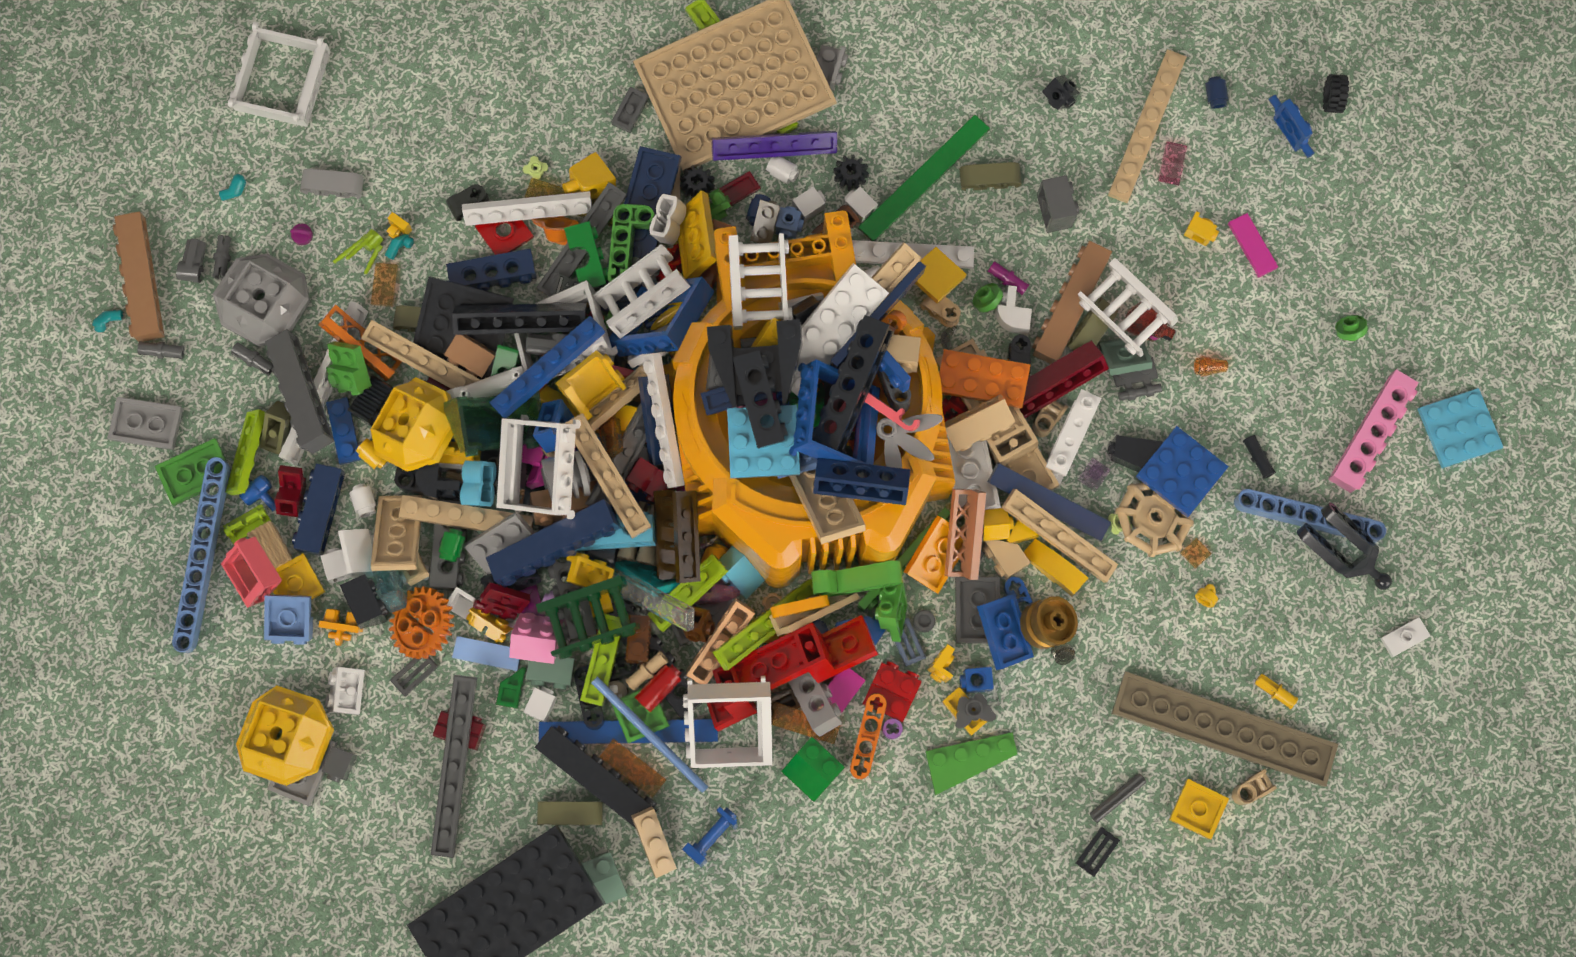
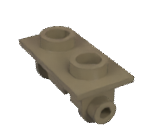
M760 199L750 241L756 243L772 242L781 205L772 200L768 202Z

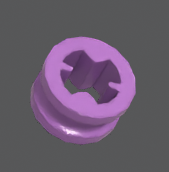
M897 719L887 720L882 727L883 734L888 739L898 738L903 730L902 724ZM895 723L898 726L896 730H899L898 733L888 734L887 731L889 729L886 726Z

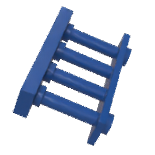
M721 807L717 809L720 819L698 843L691 845L688 842L682 849L701 868L707 862L705 858L707 850L729 826L734 830L738 827L736 822L737 816L727 807L724 810Z

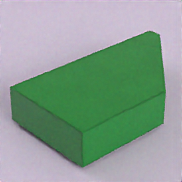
M522 667L519 671L500 682L496 705L518 709L526 668Z

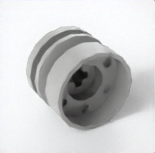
M579 450L574 451L572 493L576 499L579 498L578 488L580 487L584 496L590 495V477L586 463L581 457ZM555 456L541 460L551 501Z

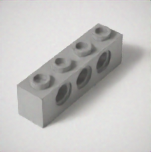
M809 672L789 681L812 730L819 737L843 724L839 717L842 714L836 703L832 704L830 697L833 695L827 685L823 686L822 682L817 683ZM815 686L811 692H808L810 687ZM824 704L822 709L817 710L819 705Z

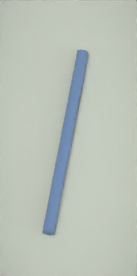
M598 676L591 682L702 793L708 788Z

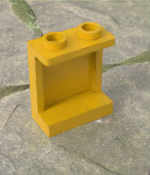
M597 350L555 383L578 415L583 413L587 421L593 417L589 412L592 407L617 387L622 390L626 389L622 382L625 378L617 369L614 371L612 368L614 363L607 354L602 355Z

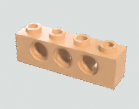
M735 598L715 627L713 634L709 636L707 643H704L687 668L686 676L699 684H708L713 676L712 671L720 666L712 652L748 625L755 614L754 609Z

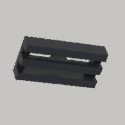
M1100 827L1075 864L1095 877L1120 840L1106 831L1105 828ZM1104 834L1105 838L1086 865L1082 863L1100 836ZM1109 840H1112L1113 842L1111 843L1109 848L1106 850V852L1101 857V859L1094 867V869L1091 870L1090 866L1098 857V855L1105 847L1107 842Z

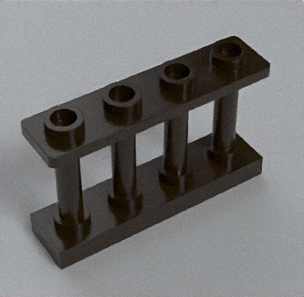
M673 489L654 491L657 579H676V583L701 581L697 491L676 492Z

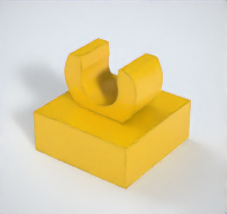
M393 212L388 216L387 219L391 225L386 231L389 233L388 236L394 239L400 236L401 232L403 234H410L412 228L408 222Z

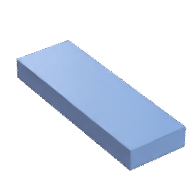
M460 636L456 637L452 658L518 671L520 659L509 658L510 647Z

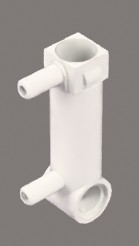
M514 367L511 370L469 385L446 391L451 395L455 414L494 399L524 373L523 367Z

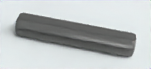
M1141 774L1134 776L1091 811V818L1095 822L1102 820L1146 784L1145 778Z

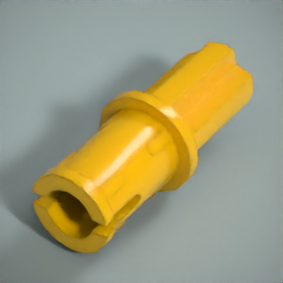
M1264 674L1259 675L1255 681V685L1271 695V699H1277L1289 709H1292L1299 699L1284 689L1282 684L1278 685Z

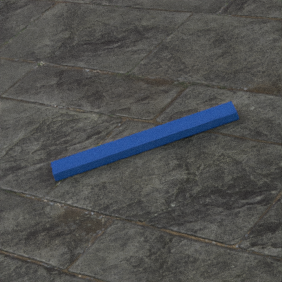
M694 719L695 742H718V731L714 728L712 719ZM667 720L668 727L654 732L664 743H689L685 742V728H689V725H684V720ZM584 721L539 722V741L551 726L557 728L560 725L569 732L567 737L573 742L577 739L583 744H628L619 721H604L603 726L598 730L589 729ZM642 737V738H640V739H638V740H635V741H633V742H631V743H651V742H650L646 737Z

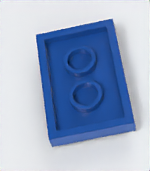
M1015 593L977 606L996 670L1007 668L1034 657L1031 645L1021 632V612Z

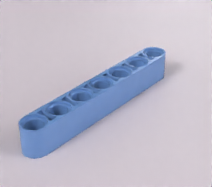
M1251 489L1242 490L1234 499L1235 507L1241 512L1301 527L1307 523L1317 531L1345 537L1334 526H1330L1327 523V520L1321 513V509L1324 507ZM1241 497H1247L1250 500V505L1243 504ZM1263 501L1271 505L1270 511L1263 507ZM1284 507H1289L1292 510V516L1284 512ZM1306 512H1310L1313 515V521H1309L1306 518ZM1343 512L1368 534L1374 543L1386 535V527L1382 522ZM1370 528H1374L1377 531V537L1370 534Z

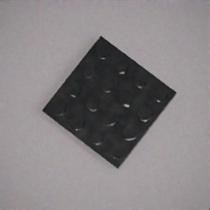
M429 276L413 343L447 361L448 357L444 354L456 336L454 335L452 318L455 306L513 304L514 298ZM506 333L466 335L496 352L498 345H503ZM495 358L482 378L478 376L477 378L485 379L491 377ZM459 364L458 368L466 372L467 369Z

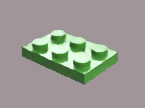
M216 438L155 466L173 506L201 493L205 467L211 458L218 457L227 462ZM218 463L215 465V474H218L222 471V463Z

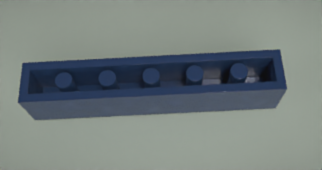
M603 499L575 513L573 519L565 518L486 557L494 581L502 586H509L522 576L534 574L536 569L542 566H550L561 557L573 555L576 552L575 550L581 547L593 545L596 542L595 540L612 536L621 526L612 505Z

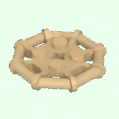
M1143 482L1128 485L1125 496L1119 507L1115 510L1125 537L1124 541L1146 552L1149 557H1155V555L1171 551H1180L1190 528L1194 525L1191 517L1187 518L1180 512L1181 518H1179L1178 514H1175L1174 511L1176 508L1154 491L1152 496H1144L1142 491L1150 490V488ZM1133 497L1138 500L1135 508H1128ZM1158 513L1157 517L1160 520L1153 521L1151 514ZM1127 516L1133 517L1132 524L1136 528L1133 531L1131 530V526ZM1176 525H1180L1181 528L1176 536L1173 531ZM1141 533L1150 539V543L1148 544L1136 536ZM1166 537L1169 541L1167 544L1158 545V540Z

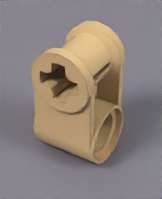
M927 296L920 304L923 311L927 310L931 317H934L945 327L952 328L959 323L960 308L946 296L938 304ZM952 313L954 314V317H953V316H950L949 318L947 317V314H948V315H950V314H952Z
M1054 401L1042 408L1033 422V433L1037 437L1048 436L1068 406H1063ZM1039 422L1045 423V424L1047 425L1048 429H1046V430L1041 429V428L1038 426V423H1039Z
M1263 769L1236 786L1232 791V799L1238 805H1246L1276 790L1277 787L1272 785L1266 775V769ZM1241 789H1244V790L1247 791V793H1248V798H1247V800H1244V799L1241 798V796H1240V791H1241Z

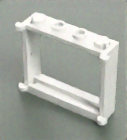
M253 22V32L248 36V48L242 55V67L236 74V86L234 91L232 90L230 93L228 106L234 108L235 111L308 127L331 52L327 43H323V37H318L317 41L258 28L259 23ZM261 39L314 51L295 114L242 102Z
M587 280L535 303L589 302L593 319L606 332L555 377L572 370L596 350L602 355L608 353L616 355L618 353L616 346L611 347L600 305L593 297L596 291ZM514 333L525 372L533 365L531 355L526 353V333Z
M521 415V419L502 418L496 508L512 509L515 512L518 511V513L527 511L550 515H567V519L575 517V512L571 510L575 433L576 429H579L581 426L579 420L573 419V424L529 420L527 415ZM524 425L557 428L552 508L519 504Z
M761 676V682L692 684V678H687L688 694H683V707L688 708V711H684V725H689V728H685V742H690V745H686V758H691V768L772 765L770 682L765 681V676ZM757 701L758 747L696 749L693 703Z

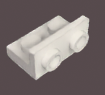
M344 667L332 669L328 676V685H331L330 694H327L325 701L328 713L360 714L365 670Z

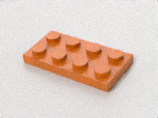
M944 349L939 372L942 394L984 402L1001 394L1008 406L1022 408L1030 364Z

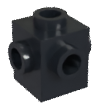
M1065 75L1055 77L1042 91L1047 97L1049 104L1057 110L1072 107L1076 103L1075 98L1080 94L1076 89L1075 83L1067 79Z

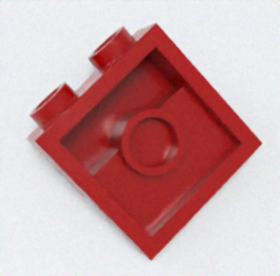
M887 661L884 664L881 662L863 701V705L866 706L870 695L880 693L887 701L884 715L903 723L922 681L918 680L919 675L907 670L906 673L899 671V666L895 663ZM879 697L870 701V704L873 705V710L877 711L879 706H883Z

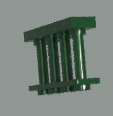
M619 575L536 604L538 613L546 614L552 625L559 648L551 651L553 657H559L560 660L573 656L572 652L574 651L586 652L593 649L594 644L601 642L602 645L614 642L615 637L622 635L625 638L636 634L635 630L641 628L640 624L630 623L621 595L622 588L628 586L624 576ZM608 592L613 596L622 627L609 631L600 602L601 595ZM585 600L592 604L601 633L591 638L587 636L579 610L580 602ZM565 607L571 611L579 637V642L568 646L558 617L559 610Z

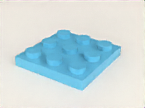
M1479 388L1418 408L1442 469L1504 448Z
M797 405L780 406L782 413L778 414L780 423L785 422L788 436H784L785 442L760 449L756 445L747 409L727 408L731 479L800 475L799 452L797 451L796 456L789 454L790 448L794 445ZM766 415L761 419V425L764 428H770L774 424V418L770 415Z

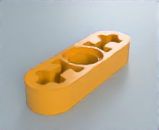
M828 595L777 605L771 607L770 610L772 618L775 619L828 607L830 603Z

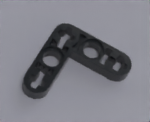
M626 656L615 658L614 664H617L618 668L624 667L625 662H627ZM630 663V665L634 664V666H631L630 671H626L625 668L619 669L620 674H617L616 668L613 666L609 683L629 678L638 670V664ZM585 665L575 671L574 680L585 725L591 730H598L604 724L602 706L580 701L585 682L579 678L582 677L583 672L587 674L589 665ZM594 708V713L596 717H600L599 719H597L596 724H593L592 721H588L591 719V713L589 709Z

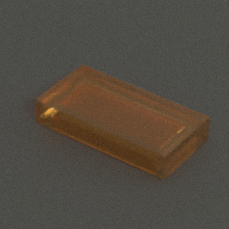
M376 263L371 305L393 307L398 270L397 264Z
M613 416L599 427L600 442L610 459L624 450L620 419Z

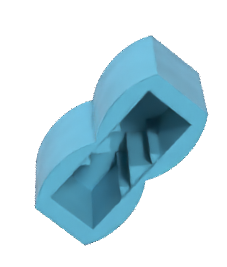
M464 462L462 467L463 484L460 490L462 505L492 506L495 495L493 486L496 478L495 462Z

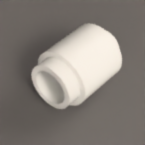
M772 157L766 168V171L770 172L771 176L786 184H789L790 181L794 182L799 174L798 166L782 157Z
M365 484L354 486L349 494L355 513L359 515V518L375 514L377 505L371 487Z

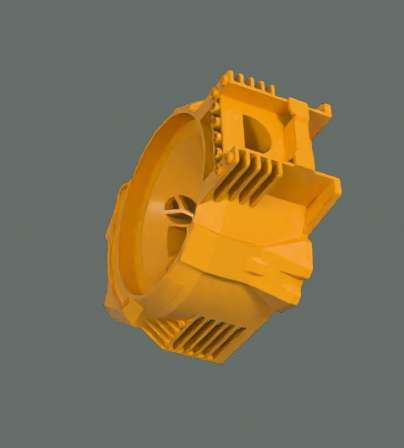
M846 211L825 213L823 233L788 240L789 254H785L787 300L822 292L825 298L853 263L856 265ZM736 226L716 229L714 231V240L719 273L717 277V305L700 322L691 323L679 350L669 351L671 360L669 364L663 365L664 374H669L685 490L697 491L699 537L716 535L729 549L732 546L745 555L764 578V582L773 588L789 586L800 575L801 562H807L808 574H811L814 570L815 560L819 561L820 570H825L827 558L833 559L834 570H839L842 556L845 558L846 569L851 568L854 554L857 556L859 566L896 560L926 503L948 499L955 485L942 410L941 379L933 355L935 334L928 327H924V324L901 300L892 308L891 311L898 310L904 313L907 319L906 326L898 335L921 338L917 372L908 373L911 377L909 387L911 391L910 407L902 415L901 419L904 420L921 414H938L943 417L942 422L930 429L907 433L928 447L934 455V460L926 461L916 458L898 445L902 468L910 469L906 505L853 499L865 523L866 531L821 544L789 476L779 479L777 476L730 478L727 410L709 416L706 415L701 393L709 391L706 390L710 356L707 327L731 325L733 329L728 238L729 236L737 235ZM779 252L743 253V256H739V264H744V267L779 265ZM780 274L744 276V278H740V284L745 289L781 288ZM781 297L746 298L745 301H741L742 309H746V312L779 310L778 303L781 302ZM894 319L890 325L894 327L898 321ZM769 320L747 321V323H743L742 330H733L734 347L741 348V338L757 337L764 324ZM876 374L872 385L880 388L879 400L889 406L879 377ZM818 379V384L822 383L824 385L821 379ZM897 398V399H896L897 401H900V402L905 401V399H903V398ZM879 411L877 424L881 419L888 418ZM885 426L883 431L887 434L891 433L892 427ZM877 431L873 465L886 466L884 455L885 440L878 436ZM854 439L848 440L847 445L851 447L852 451L854 448Z

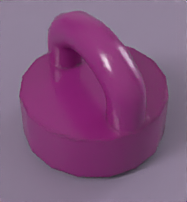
M297 224L290 230L291 238L297 245H307L312 241L313 232L307 224Z

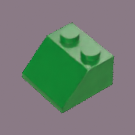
M811 737L781 772L815 802L845 767Z

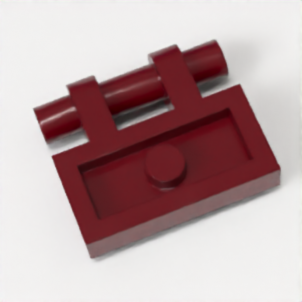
M490 582L480 595V600L476 599L474 601L473 608L481 610V613H493L502 619L510 618L515 620L517 613H522L531 599L530 594Z

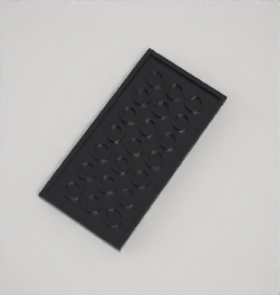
M555 825L407 926L425 957H526L606 903L558 825Z

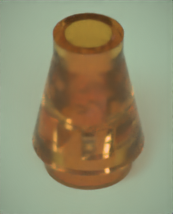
M1202 355L1194 361L1195 374L1201 377L1227 372L1228 370L1227 360Z

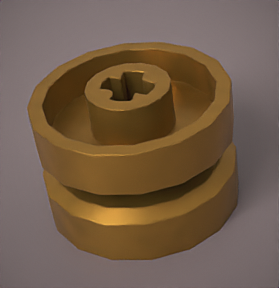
M1051 596L1027 605L1021 614L1020 627L1024 638L1030 645L1038 649H1048L1071 641L1077 631L1078 619L1074 607L1066 599L1059 596Z

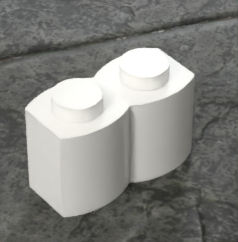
M661 195L657 202L656 215L650 224V235L659 242L674 245L678 240L680 224L686 215V205L676 196Z

